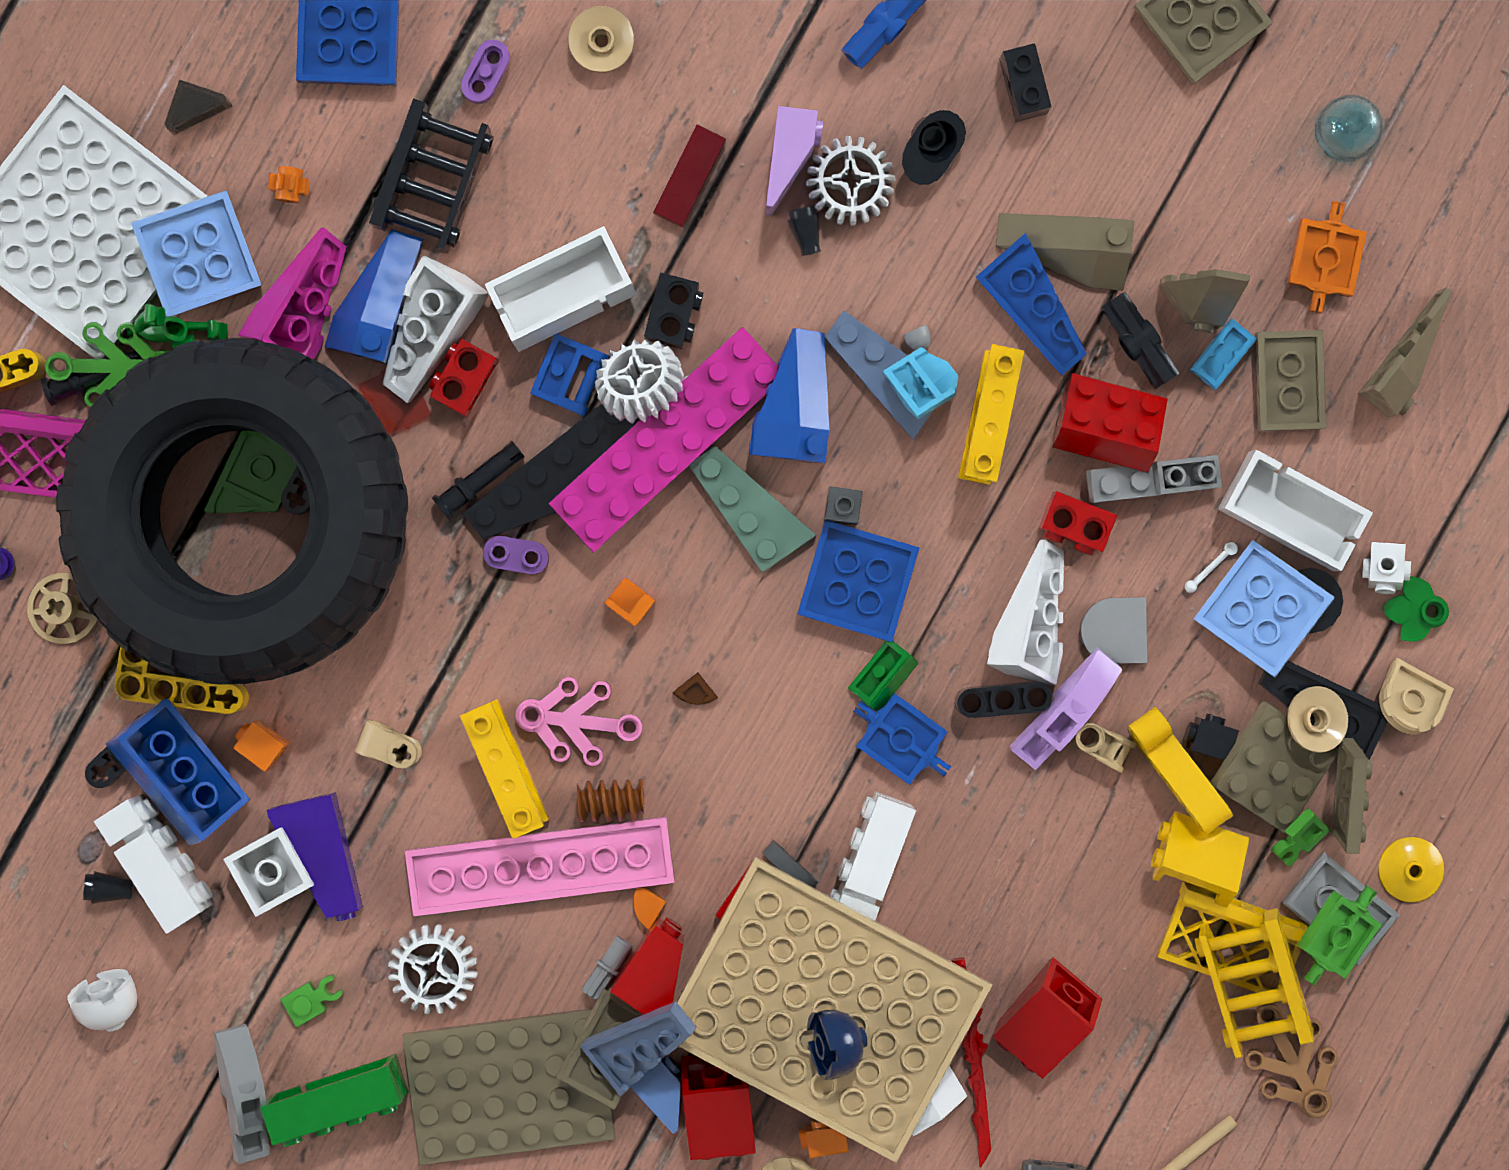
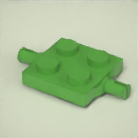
M1365 885L1357 900L1354 901L1346 899L1333 890L1297 944L1314 961L1305 977H1303L1305 980L1316 986L1325 970L1335 972L1346 979L1382 926L1367 910L1378 892Z

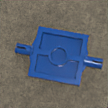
M893 693L886 705L877 712L862 701L857 704L867 714L855 707L853 713L867 721L868 725L865 734L856 747L909 785L917 774L927 766L942 775V777L947 774L937 764L948 771L951 765L936 756L938 745L948 733L947 730L895 693Z

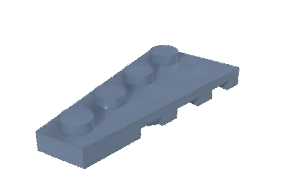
M843 311L825 336V340L913 440L933 411L917 419L904 407L883 372L907 355Z
M675 1001L586 1038L580 1047L621 1096L633 1083L638 1082L649 1069H653L664 1056L669 1055L691 1036L696 1026Z

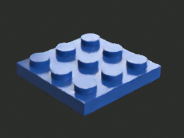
M299 0L296 81L298 83L397 86L400 0Z
M825 520L797 615L892 642L920 547Z

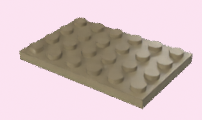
M593 1008L404 1033L403 1042L419 1165L615 1140L612 1109L556 1078Z

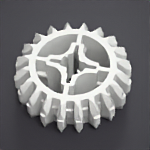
M846 136L844 147H841L840 141L837 138L833 139L834 151H831L828 146L823 145L821 151L825 158L819 155H814L812 161L819 168L808 167L807 173L816 178L807 180L806 186L817 188V190L809 194V199L821 198V201L816 204L815 209L820 211L827 206L829 209L825 214V218L829 220L835 212L839 214L837 218V224L842 225L844 216H850V226H855L857 215H860L864 224L868 223L869 216L867 211H870L873 216L878 217L880 210L876 204L882 207H887L889 201L882 194L889 196L894 193V189L885 184L894 182L895 175L884 174V172L892 169L893 165L891 162L880 163L886 157L885 151L879 152L876 156L873 154L876 143L872 142L868 149L862 148L864 145L863 137H859L857 146H852L851 136ZM854 156L868 162L876 174L871 175L870 172L860 171L856 167ZM844 157V170L841 173L834 174L831 177H823L825 170L833 161ZM849 166L851 167L853 179L860 181V184L855 183L852 196L848 183L841 181L842 178L846 180ZM870 185H878L874 196L866 203L857 206L858 191L862 188H868ZM831 187V190L835 189L843 192L847 206L835 202L828 195L825 188Z
M646 338L642 344H639L634 339L632 345L628 347L621 343V350L618 352L610 350L611 358L601 360L602 369L596 370L597 380L595 381V388L600 403L603 404L610 415H615L620 421L626 418L632 424L638 417L644 423L650 415L658 419V412L662 409L669 411L668 403L678 402L677 393L683 391L682 381L684 380V373L681 369V363L668 346L664 347L659 340L652 344Z
M437 924L435 926L434 934H431L428 925H423L421 930L422 936H420L417 930L412 929L409 932L412 942L405 937L399 940L400 945L405 950L396 947L392 950V954L400 960L389 961L388 967L398 969V971L391 973L388 977L390 981H400L393 988L394 993H398L401 990L406 992L400 1000L402 1003H406L410 997L415 1000L411 1007L412 1010L416 1011L420 1003L425 1004L424 1013L429 1014L432 1004H435L438 1014L444 1012V1002L452 1010L457 1006L454 997L462 1002L467 998L462 989L472 991L474 984L466 978L472 979L477 977V971L468 969V967L477 963V958L466 959V955L472 952L473 947L471 945L463 949L460 947L465 940L463 935L459 936L456 941L451 939L454 934L453 928H449L444 936L441 935L442 925ZM424 944L439 945L432 956L427 957L421 954L416 956L411 953L412 950ZM447 950L453 953L458 962L459 975L454 974V970L450 969L445 963ZM439 955L437 971L441 972V974L439 975L436 972L427 983L429 968L425 964L427 963L430 966ZM407 963L411 964L412 968L420 974L419 988H416L409 978ZM435 982L445 984L449 982L455 985L451 990L442 994L427 993Z

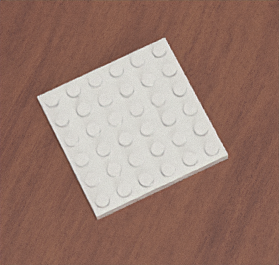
M63 85L0 166V286L93 358L106 359L107 356L94 343H88L83 338L82 332L85 325L89 322L101 324L104 329V335L117 345L119 343L117 338L118 327L124 322L133 324L145 309V304H149L157 293L131 222L207 197V195ZM91 327L87 329V334L91 338H96L99 336V331ZM128 328L121 330L122 336L126 334Z

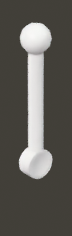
M1234 542L1226 543L1224 551L1194 580H1189L1185 583V590L1188 593H1194L1197 590V585L1228 555L1237 553L1238 546Z

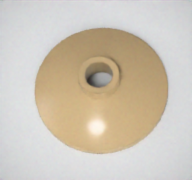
M596 6L586 9L575 18L569 30L568 43L573 57L581 66L593 72H610L622 66L630 57L634 46V33L630 22L621 12L607 6ZM606 37L608 44L605 47L597 46V38Z
M1313 686L1303 689L1290 703L1287 714L1289 731L1293 739L1308 751L1327 752L1334 749L1341 743L1348 728V713L1344 702L1334 691L1326 687ZM1311 714L1315 718V723L1313 726L1310 722Z

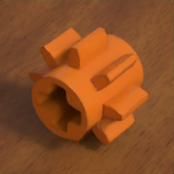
M279 166L278 174L269 173L267 189L275 192V200L297 204L299 203L300 195L308 196L310 180L302 178V169Z

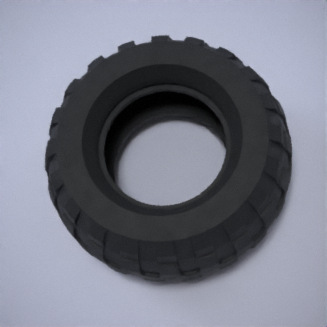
M228 338L212 341L200 340L176 346L173 350L157 357H149L128 370L123 379L111 389H106L96 399L89 409V417L84 422L81 430L78 433H74L64 458L67 461L63 481L61 485H58L56 495V512H59L61 528V536L58 540L64 565H67L77 586L75 591L87 611L93 614L107 629V634L119 646L128 652L138 655L143 660L149 662L151 666L174 676H182L217 685L249 684L274 680L303 671L315 665L349 643L359 633V630L367 623L374 612H377L390 590V584L404 554L408 494L399 464L400 458L392 438L385 430L369 402L346 380L327 366L287 347L247 338ZM255 431L266 435L278 443L292 457L301 471L309 494V526L301 550L291 565L279 577L255 591L241 595H229L214 591L196 582L174 560L164 540L161 528V499L165 484L173 468L195 445L207 438L225 432Z

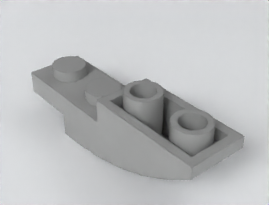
M1218 455L1153 462L1148 473L1124 466L1086 471L1090 503L1222 487Z
M246 1024L213 1032L221 1094L227 1101L234 1161L241 1164L269 1156L267 1127L260 1109L266 1102V1095L248 1027Z

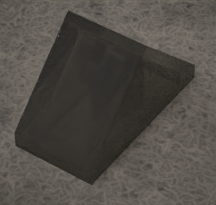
M179 79L164 124L167 130L176 135L233 107V105L224 94Z

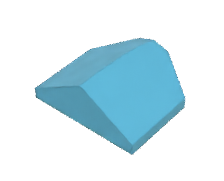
M920 347L883 371L904 407L917 419L922 418L956 396L958 374L947 361L928 353L924 348Z

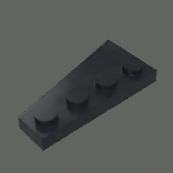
M1287 661L1275 678L1264 671L1258 682L1259 685L1287 708H1289L1293 698L1305 688L1322 686L1334 691L1344 702L1348 713V728L1344 738H1353L1360 749L1363 750L1368 760H1370L1388 722L1381 711L1379 703L1290 661ZM1311 714L1310 722L1313 726L1315 723V718Z

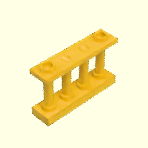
M991 344L990 351L984 350L957 479L991 485V481L997 483L1024 350Z
M496 699L460 715L512 839L543 827V822L550 818L499 700Z
M1278 908L1265 911L1264 923H1260V927L1214 938L1210 937L1207 924L1201 925L1199 938H1195L1197 952L1200 958L1205 957L1226 1026L1225 1029H1222L1224 1042L1227 1048L1233 1049L1235 1059L1242 1057V1042L1291 1032V1034L1297 1033L1300 1045L1314 1042L1313 1026ZM1264 940L1265 943H1271L1273 953L1269 954V958L1224 968L1219 967L1215 954L1217 950ZM1268 971L1280 974L1282 984H1278V988L1230 999L1224 981ZM1282 1001V1004H1289L1291 1014L1287 1015L1286 1019L1240 1029L1237 1027L1233 1014L1234 1011Z

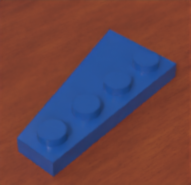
M1027 233L1023 234L980 272L976 278L1062 376L1087 355V352Z

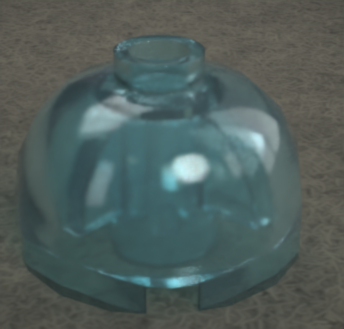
M1343 95L1331 100L1319 112L1315 122L1317 142H1320L1321 147L1325 150L1324 153L1328 157L1340 162H1354L1367 156L1378 145L1383 133V118L1378 107L1371 100L1360 95Z

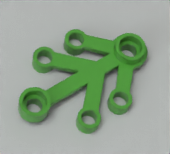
M89 322L83 329V338L88 343H94L109 359H71L66 353L55 352L48 357L45 371L50 378L57 381L67 379L71 373H110L97 387L94 386L87 390L84 399L85 403L91 407L94 402L89 399V394L96 392L101 395L106 389L109 390L126 376L127 371L136 364L149 357L154 358L168 351H155L134 330V324L124 322L117 329L118 340L124 344H130L143 358L130 359L104 335V329L101 324ZM91 327L98 329L99 336L91 338L87 334V329ZM123 328H130L133 331V337L124 338L121 330ZM58 359L63 360L66 363V368L58 370L54 366V361Z

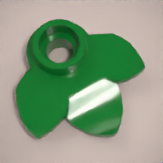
M1410 576V581H1403V595L1389 599L1382 607L1384 614L1390 620L1402 624L1400 639L1409 642L1422 640L1431 628L1443 625L1449 616V607L1446 601L1434 595L1428 582ZM1430 605L1436 608V614L1432 618L1426 613Z

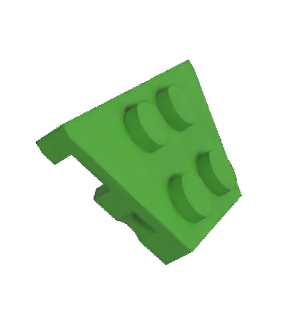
M241 431L204 511L207 513L278 512L282 505V493L293 475L297 464L273 439L260 432Z

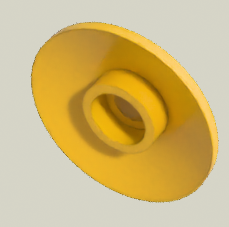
M1404 837L1392 842L1383 851L1379 860L1378 874L1381 884L1391 896L1405 902H1419L1433 895L1441 885L1444 876V863L1439 851L1430 842L1418 837ZM1413 865L1419 867V874L1415 877H1412L1409 873Z

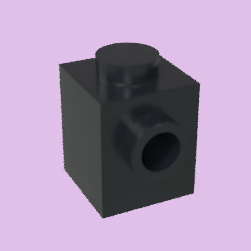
M1208 713L1205 719L1195 717L1194 723L1189 722L1185 731L1184 740L1188 741L1186 748L1225 760L1236 742L1239 730L1224 726L1226 719Z

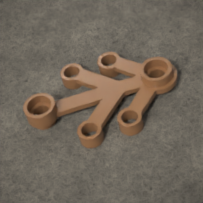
M1270 1003L1258 1006L1254 1017L1259 1025L1282 1020L1283 1013L1278 1006ZM1268 1009L1272 1010V1018L1267 1021L1263 1020L1262 1013ZM1310 1017L1311 1023L1313 1022L1317 1025V1029L1314 1032V1042L1301 1044L1298 1054H1296L1286 1033L1271 1036L1285 1062L1264 1056L1257 1049L1247 1050L1243 1059L1244 1063L1252 1070L1263 1069L1294 1078L1301 1089L1297 1090L1281 1086L1274 1078L1266 1077L1259 1084V1090L1266 1098L1274 1099L1277 1097L1298 1103L1301 1111L1306 1116L1321 1118L1330 1111L1332 1106V1098L1326 1088L1332 1067L1338 1061V1054L1330 1046H1322L1318 1049L1316 1058L1320 1064L1312 1083L1307 1070L1316 1039L1321 1035L1323 1027L1317 1019ZM1331 1051L1332 1059L1328 1062H1323V1053ZM1258 1054L1260 1057L1259 1062L1251 1065L1249 1063L1250 1056ZM1268 1083L1275 1084V1090L1272 1093L1265 1092V1086ZM1315 1095L1319 1096V1103L1316 1106H1310V1098Z

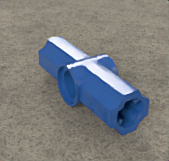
M886 0L885 2H880L863 22L864 25L850 38L841 51L852 64L862 70L885 44L888 46L907 25L906 21L917 12L926 0Z

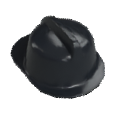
M939 110L921 118L914 125L911 131V138L907 142L902 155L904 173L912 182L919 185H929L937 181L946 172L965 142L966 129L964 122L958 114L949 110Z

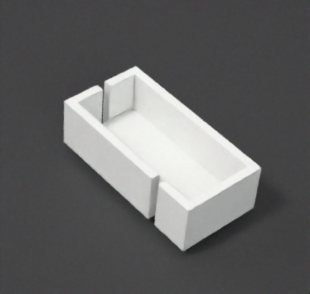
M604 226L485 284L508 335L518 352L604 311L602 304L608 302L611 308L637 295Z
M1258 450L1249 451L1218 510L1331 571H1342L1355 547V544L1352 542H1343L1344 538L1346 537L1349 540L1359 539L1373 512L1290 467L1281 468L1282 463Z
M876 791L872 798L866 797L860 813L862 818H864L861 829L855 827L849 846H851L850 849H853L850 859H843L837 875L841 883L838 890H831L830 897L876 920L880 909L879 906L875 905L876 900L883 901L916 809L911 804Z
M142 794L124 801L96 819L94 823L110 847L122 839L125 841L126 845L115 851L114 854L167 934L213 905L210 899L213 895L208 885L203 880L199 882L193 873L195 866L186 853L181 854L175 845L177 838L169 826H163L158 819L159 810L155 803L149 797L145 798Z

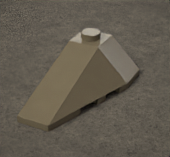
M999 213L996 247L1006 250L1023 234L1027 233L1044 267L1051 269L1059 275L1076 280L1089 288L1123 291L1132 253L1134 221L1101 217Z
M1214 269L1198 271L1197 275L1182 273L1180 274V280L1177 281V276L1166 275L1160 279L1159 286L1186 324L1194 325L1195 331L1213 333L1214 329H1219L1225 325L1250 281V275Z
M1447 287L1436 292L1358 393L1388 418L1398 414L1404 415L1414 403V399L1411 397L1418 389L1452 292Z

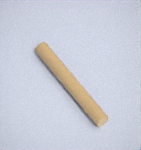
M1228 1115L1161 1170H1183L1238 1124Z

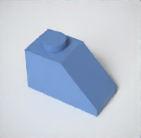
M667 1056L666 1058L663 1057L653 1069H649L638 1082L633 1083L630 1087L674 1134L679 1127L681 1076L678 1073L681 1069L670 1056Z

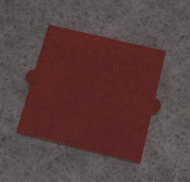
M382 370L380 375L359 384L364 398L372 406L388 434L402 428L409 429L411 424L431 416L421 390H419L410 403H406L382 383L385 370Z

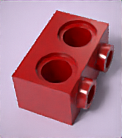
M461 338L459 344L453 343L445 356V360L448 363L442 373L437 371L434 375L429 389L432 390L430 397L468 417L499 360ZM467 354H475L478 358L477 367L471 371H465L461 366L462 358ZM452 382H458L462 387L460 397L455 400L448 399L445 394L446 387Z
M1055 491L1051 494L1038 529L1045 531L1044 537L1051 541L1062 544L1063 540L1066 539L1076 543L1075 550L1093 556L1094 551H1104L1118 515ZM1057 510H1064L1069 516V523L1063 529L1058 528L1053 522V515ZM1090 521L1096 523L1100 530L1099 536L1093 541L1087 539L1084 535V527Z

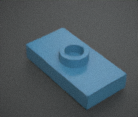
M1231 318L1189 371L1210 388L1216 390L1257 338Z

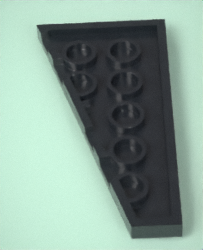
M600 404L467 509L463 515L482 539H487L555 514L556 512L548 503L639 421V418L633 424L627 421L626 418L620 421L615 415H610L603 404Z

